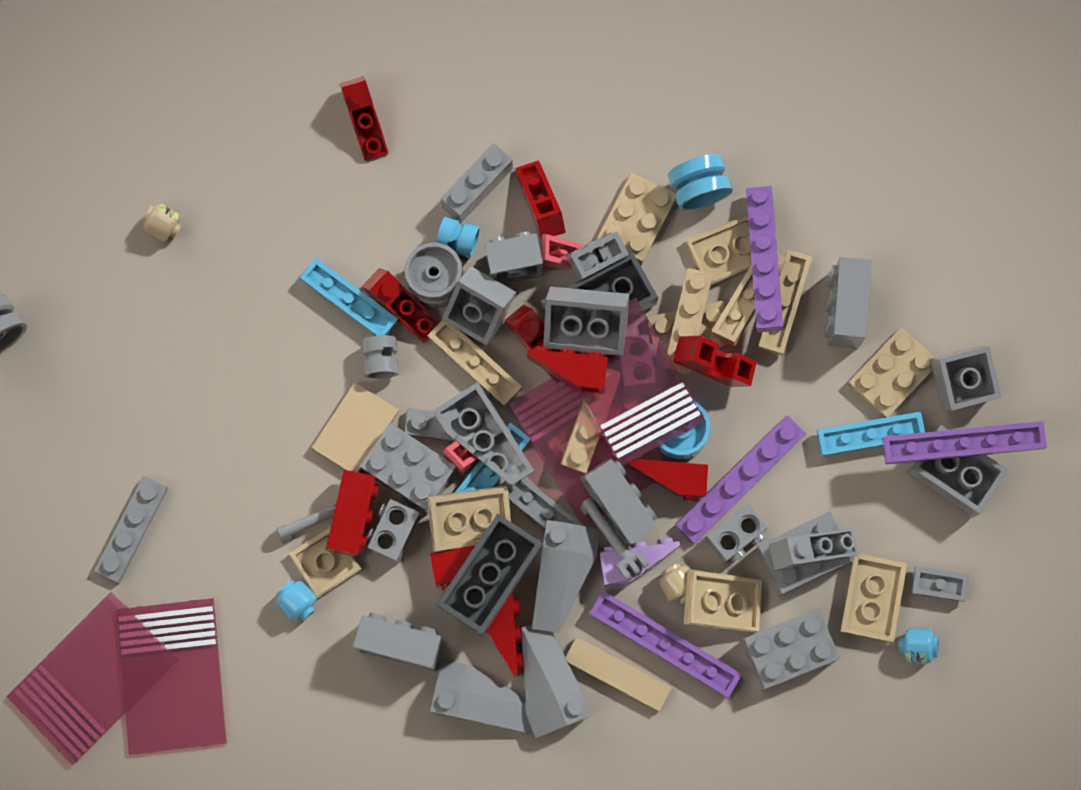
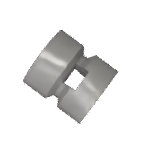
M379 335L364 338L362 340L363 354L368 357L364 361L365 377L382 379L399 375L398 359L394 357L397 353L396 337Z

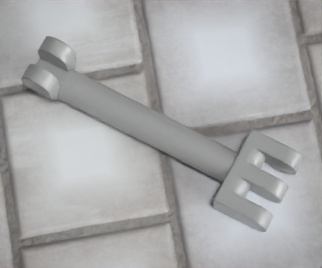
M589 498L582 503L580 509L585 517L590 516L622 559L616 566L627 581L632 578L626 570L628 567L636 575L641 572L635 564L638 560L642 567L647 568L649 566L639 550L632 554L629 552L601 514L600 508L593 498Z
M335 505L291 524L277 527L276 530L282 544L292 540V534L332 518Z

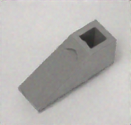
M853 528L787 537L769 544L775 571L858 555Z

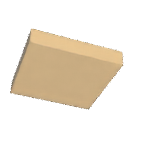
M330 527L288 554L310 590L315 594L316 599H319L362 571L354 557L325 551Z

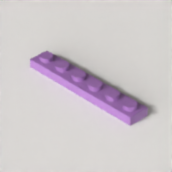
M772 186L746 188L757 333L784 331Z
M786 415L675 526L695 544L806 433Z
M1043 421L882 437L885 465L1043 450L1047 448Z
M602 591L589 615L726 698H729L742 676L741 673L605 591Z

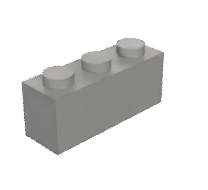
M493 143L441 197L442 207L462 223L513 169V159Z

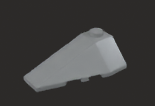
M478 382L433 411L449 436L512 486L534 472L518 443Z
M547 520L532 629L559 633L597 557L600 530Z
M532 624L520 628L522 661L524 663L523 683L526 697L525 714L535 739L589 718L591 713L582 690L553 632L532 629Z
M447 660L442 661L430 709L431 713L533 734L525 714L526 698L470 665Z

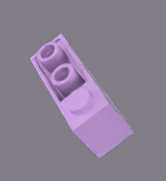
M672 538L657 540V545L647 546L646 542L631 544V548L628 549L629 552L632 554L639 550L649 566L647 568L642 567L638 560L635 564L641 572L637 575L628 567L626 570L632 577L628 581L616 566V564L622 561L620 556L612 546L604 548V552L599 554L603 586L630 584L677 550L680 542H673Z

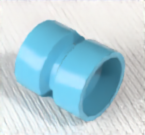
M445 216L440 225L436 242L449 246L459 256L471 259L477 244L480 226L467 222L464 225H460L459 220Z

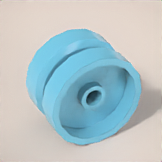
M710 154L693 158L677 165L668 172L671 187L678 190L675 194V199L680 210L689 211L703 208L723 200L732 193L733 188L730 179L722 175L726 169L722 156Z
M679 398L658 409L655 415L686 398ZM691 401L652 422L651 426L692 404H695L697 407L651 431L650 435L659 432L696 411H699L701 414L678 426L684 429V434L682 431L676 432V428L652 440L654 448L663 457L673 461H686L695 457L704 448L710 434V420L705 409L697 402Z

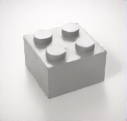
M521 232L516 234L515 238L505 239L504 237H496L490 239L489 243H485L489 275L501 284L543 276V261L537 233Z
M471 266L458 280L442 320L487 345L500 330L516 292Z
M977 346L930 358L942 410L952 411L1002 398L990 346Z

